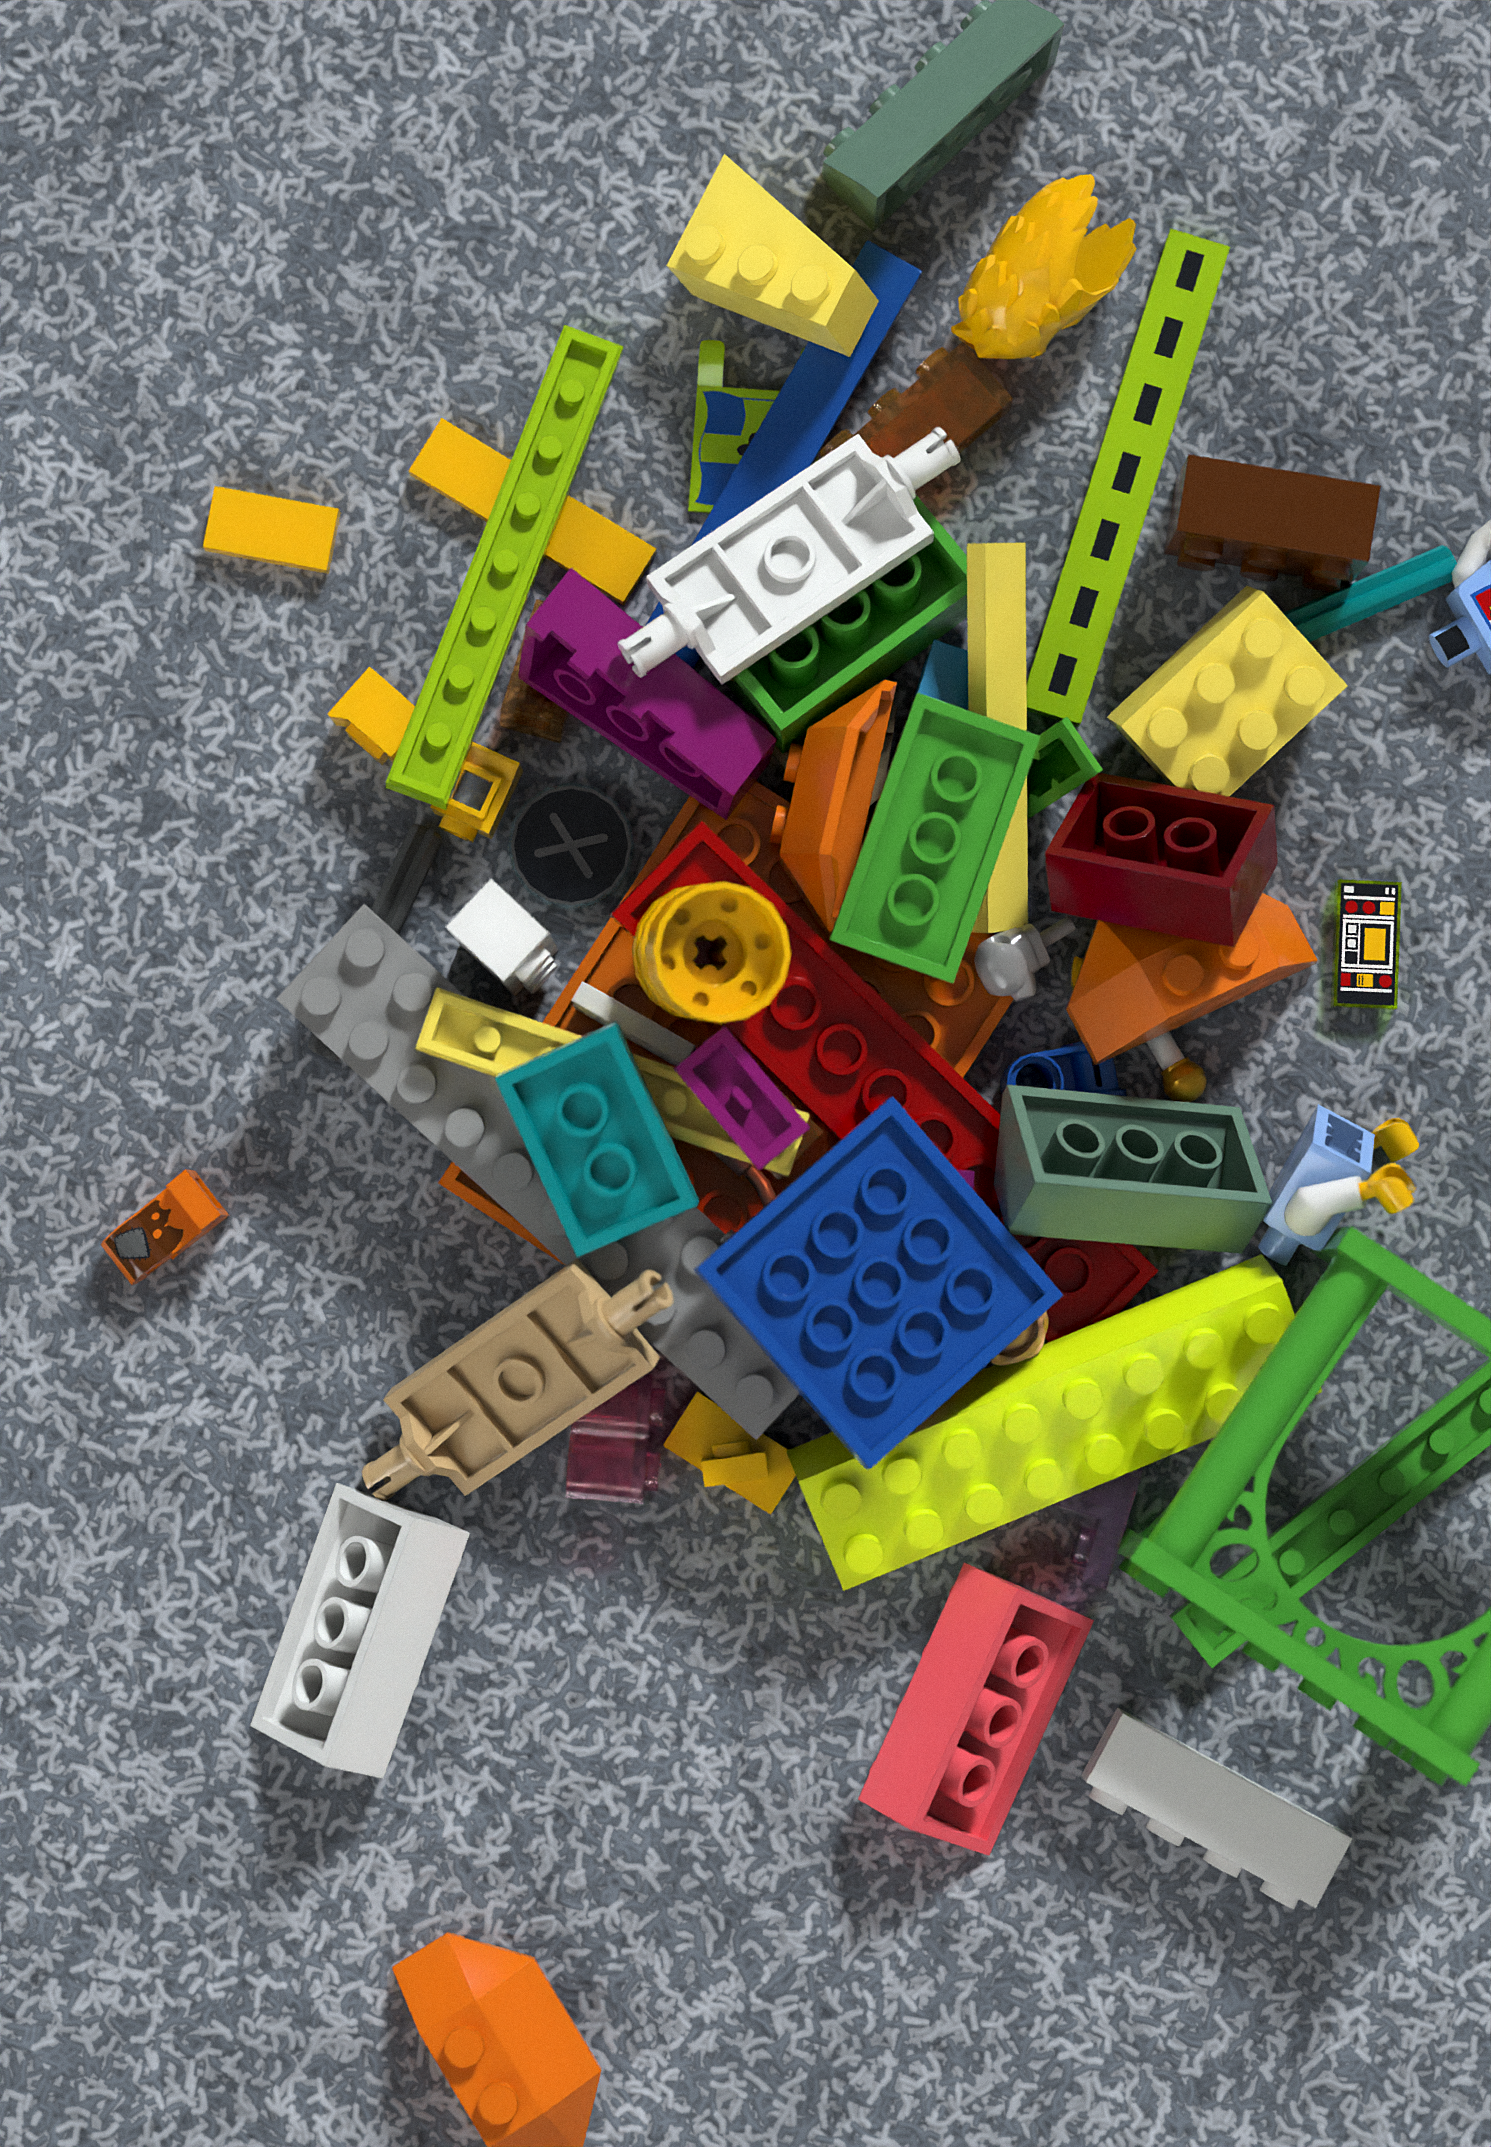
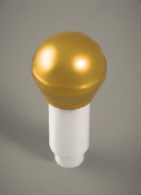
M1170 1032L1146 1042L1163 1070L1161 1074L1163 1076L1164 1092L1173 1101L1192 1102L1202 1095L1207 1081L1203 1068L1191 1061L1189 1057H1184Z

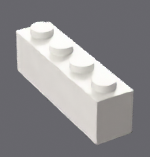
M1118 1707L1081 1775L1086 1783L1094 1786L1089 1794L1091 1799L1120 1815L1124 1814L1128 1806L1150 1817L1146 1828L1154 1834L1179 1847L1184 1838L1187 1837L1207 1848L1202 1858L1203 1860L1235 1878L1238 1877L1242 1868L1260 1877L1264 1882L1259 1890L1292 1909L1295 1908L1299 1899L1314 1908L1317 1907L1352 1841V1838L1343 1830Z

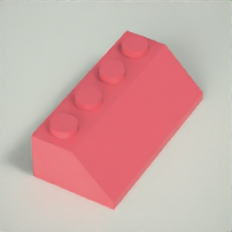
M964 1562L956 1582L949 1592L947 1602L929 1642L922 1652L921 1660L903 1700L896 1710L895 1718L877 1758L869 1770L868 1778L858 1800L910 1830L990 1855L1094 1620Z

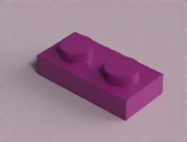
M725 1026L674 1068L676 1073L758 1171L763 1169L810 1129L808 1124Z

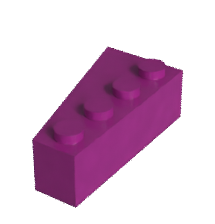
M570 568L526 623L518 678L727 820L769 765L777 738L769 732L767 726L758 717L739 708L675 653L640 678L632 670L634 663L628 664L617 643L622 639L628 638L643 627L574 569Z

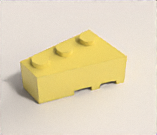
M725 154L667 263V267L692 295L849 357L853 353L879 302L852 266Z

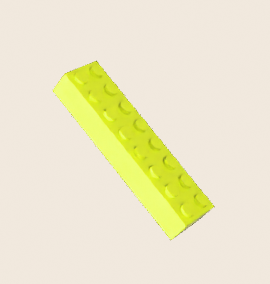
M1261 1254L1043 1344L1039 1353L1033 1358L1024 1359L1023 1361L1006 1366L995 1364L983 1369L974 1375L871 1469H864L833 1432L786 1451L843 1591L1215 1437L1295 1317L1282 1279ZM1321 1388L1319 1389L1317 1394L1323 1392Z

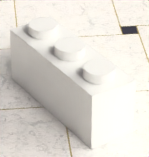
M492 879L482 887L446 926L456 941L514 996L523 987L531 994L534 993L558 967L552 958L558 951V948L549 932Z

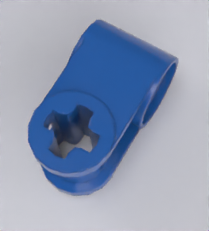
M1082 1041L1063 1045L1058 1049L1022 1056L1013 1061L1004 1070L1000 1079V1092L1003 1095L1007 1085H1016L1017 1074L1022 1068L1033 1067L1040 1070L1045 1076L1048 1089L1127 1096L1126 1089L1119 1088L1114 1057L1095 1065Z

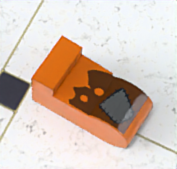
M185 1169L166 1185L167 1188L136 1214L119 1225L102 1241V1248L131 1285H135L145 1279L170 1258L172 1260L230 1216L195 1170Z

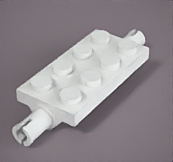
M936 427L929 435L893 458L890 455H886L882 458L874 454L860 435L857 434L647 575V585L663 605L664 613L628 638L622 639L617 643L628 664L634 663L632 670L642 678L649 670L687 645L690 649L695 648L721 685H723L932 543L934 532L919 514L913 500L916 498L915 490L952 465L955 466L960 463V455L952 440L950 439L944 444L943 440L947 438V434L940 427Z

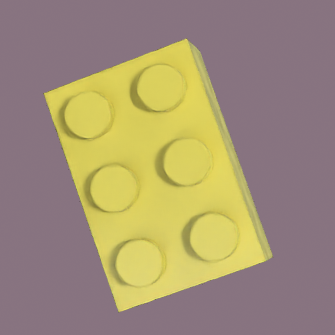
M1245 586L1113 710L1107 718L1168 785L1230 797L1348 685L1263 591Z

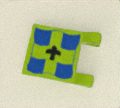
M703 340L699 348L688 512L710 514L780 392L722 387L725 345L719 340Z

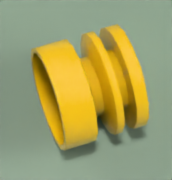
M727 882L675 888L654 901L637 924L632 946L636 978L651 1001L670 1015L694 1021L715 1023L746 1019L767 1006L785 982L791 957L787 927L773 904L751 888ZM695 940H712L714 946L708 953L714 961L712 965H695L693 960L699 953L697 947L693 944Z

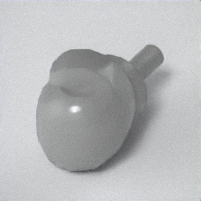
M1065 917L1040 933L1033 925L1024 924L1019 928L1015 927L993 935L981 942L977 947L974 961L977 974L988 994L1001 997L1011 996L1016 1002L1034 996L1037 991L1035 972L1050 963L1046 947L1075 931L1072 920L1069 917Z

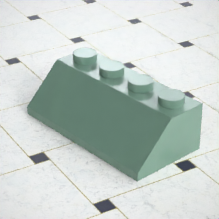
M982 0L961 22L960 27L964 31L947 47L941 41L933 45L915 65L914 69L918 72L916 76L902 89L896 84L891 85L873 102L869 108V112L873 116L858 130L854 131L851 127H847L831 140L823 151L826 159L823 161L822 179L873 232L877 230L1055 64L1064 28V23L1055 14L1027 0H996L993 4L988 0Z
M1007 1085L1003 1092L994 1188L1005 1227L1011 1234L1242 1254L1272 1205V1200L1240 1107Z

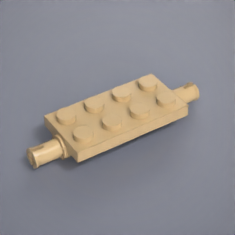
M576 1258L390 1389L383 1400L400 1419L402 1435L399 1440L400 1444L363 1467L362 1477L366 1487L369 1489L383 1479L385 1484L376 1489L373 1495L380 1500H388L395 1495V1492L420 1475L431 1476L436 1474L449 1477L466 1496L654 1369L660 1356L636 1327L673 1304V1295L667 1282L653 1291L651 1286L660 1281L662 1276L653 1270H647L640 1275V1278L610 1298L580 1260Z

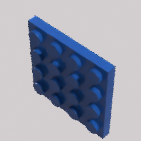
M893 1096L884 1101L693 1269L864 1469H871L1063 1296L1061 1291Z

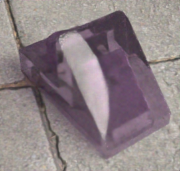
M1144 1467L1054 1504L1095 1517L1091 1529L1083 1526L1080 1527L1070 1557V1563L1080 1566L1076 1577L1081 1582L1103 1589L1107 1588Z

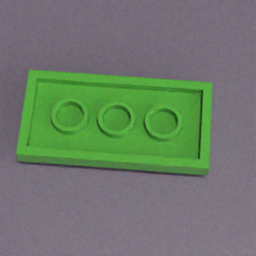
M917 692L829 941L953 984L1041 736Z

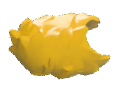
M1091 174L1079 175L1068 180L1062 177L1043 187L1024 204L1016 216L1009 217L995 237L985 258L977 262L969 276L963 294L958 297L961 322L952 326L951 332L959 340L974 349L978 358L1018 359L1030 357L1033 359L1041 356L1056 333L1072 325H1077L1100 299L1112 291L1119 282L1118 279L1125 271L1136 251V247L1132 242L1136 224L1131 218L1122 221L1111 229L1105 223L1085 236L1088 231L1086 227L1098 205V198L1095 196L1091 197L1095 185L1094 176Z

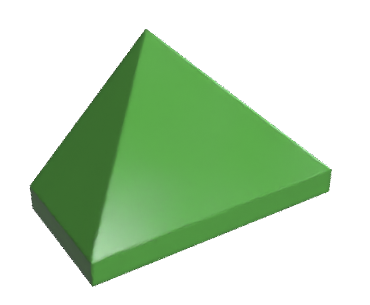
M1065 717L1039 735L1041 737L1027 774V820L1103 770L1068 717Z

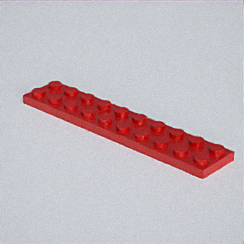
M703 821L699 822L613 910L610 916L634 939L637 924L654 901L675 888L717 882H727L751 888L773 904L787 927L791 957L785 982L772 1001L764 1008L746 1019L722 1022L720 1024L723 1027L725 1026L839 1140L845 1137L884 1101L893 1096L956 1170L974 1171L973 1190L1005 1226L994 1188L1000 1114ZM695 940L693 944L699 951L697 957L693 960L695 965H712L714 961L708 954L714 946L712 940ZM1012 1234L1063 1294L1046 1311L1049 1321L1045 1336L1047 1343L1118 1314L1159 1271L1132 1244Z

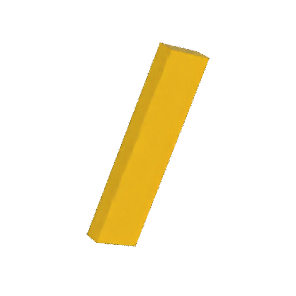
M441 418L408 471L415 479L487 522L511 460ZM568 495L544 557L566 571H569L570 568L574 569L596 589L620 604L625 605L655 557L657 549Z

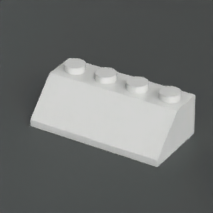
M336 1483L250 1726L326 1767L384 1778L470 1533L433 1516L387 1500H380L368 1493Z

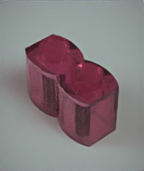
M643 1375L571 1424L566 1498L644 1504L646 1491L658 1492L661 1453L649 1452L651 1426L663 1427L666 1389L654 1388L655 1375Z

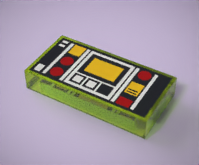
M1342 879L1335 881L1331 1008L1397 1009L1402 882Z

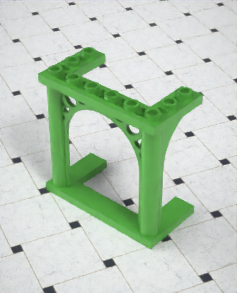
M1354 1227L1336 1228L1321 1251L1310 1250V1252L1328 1263V1267L1174 1499L1143 1532L1138 1534L1126 1527L1112 1549L1125 1557L1118 1567L1123 1572L1163 1599L1170 1588L1193 1602L1185 1614L1219 1636L1227 1625L1248 1639L1241 1651L1274 1674L1281 1663L1288 1666L1304 1677L1296 1689L1327 1710L1331 1711L1338 1700L1359 1714L1352 1725L1354 1728L1385 1749L1387 1748V1750L1442 1787L1447 1777L1450 1776L1466 1787L1480 1766V1763L1472 1759L1470 1755L1491 1725V1606L1470 1624L1439 1639L1408 1645H1386L1360 1640L1325 1624L1297 1599L1277 1567L1268 1540L1266 1495L1271 1471L1278 1453L1386 1289L1491 1359V1319ZM1253 1477L1252 1492L1244 1491L1245 1486ZM1241 1504L1246 1508L1251 1518L1246 1530L1226 1528L1218 1531V1527L1225 1517L1231 1522L1234 1521V1512L1237 1505ZM1230 1544H1244L1251 1547L1257 1555V1564L1253 1571L1245 1577L1236 1580H1224L1216 1577L1210 1569V1560L1213 1554L1221 1547ZM1259 1584H1265L1271 1588L1276 1596L1274 1605L1267 1610L1260 1609L1264 1602L1257 1598L1249 1597L1240 1601L1233 1598V1595L1246 1593ZM1296 1621L1291 1635L1278 1628V1625ZM1313 1627L1320 1628L1324 1634L1322 1643L1317 1646H1311L1306 1641V1633ZM1485 1633L1484 1637L1476 1647V1645L1473 1642V1639ZM1336 1648L1339 1662L1338 1668L1326 1660V1657L1331 1655ZM1448 1651H1457L1464 1654L1465 1658L1459 1665L1451 1668L1452 1671L1458 1673V1676L1453 1684L1449 1686V1677L1440 1659ZM1374 1658L1382 1663L1384 1671L1381 1686L1384 1698L1377 1695V1685L1373 1676L1366 1671L1363 1672L1362 1677L1360 1676L1358 1667L1363 1659ZM1409 1660H1418L1423 1663L1429 1671L1432 1680L1430 1699L1419 1708L1409 1707L1402 1700L1398 1691L1397 1677L1399 1669Z

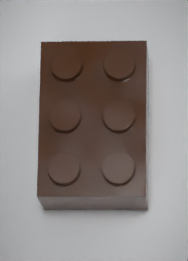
M1189 454L1175 480L1164 554L1178 556L1177 565L1186 569L1213 571L1215 570V564L1221 563L1239 566L1240 576L1252 580L1276 581L1278 573L1303 577L1302 585L1309 589L1328 592L1339 591L1341 583L1351 584L1369 562L1381 486Z

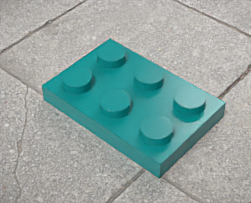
M617 1021L505 1070L494 1077L577 1257L698 1205L699 1198Z

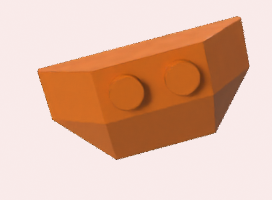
M883 680L807 728L804 745L791 743L783 781L795 783L790 808L777 805L769 843L781 845L779 863L827 938L831 936L859 856L897 682Z
M1262 893L1235 947L1097 920L1066 1011L1092 1061L1097 1065L1315 965L1318 959L1289 906Z
M447 1932L392 1966L421 2038L487 2147H583L602 2068L535 1957Z

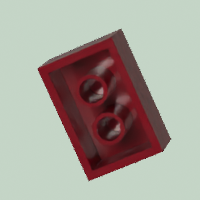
M1098 773L1085 782L1045 851L1051 911L1235 947L1278 864L1274 805Z

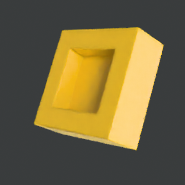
M751 1440L712 1445L714 1457L701 1459L704 1487L769 1478L765 1450L752 1452Z

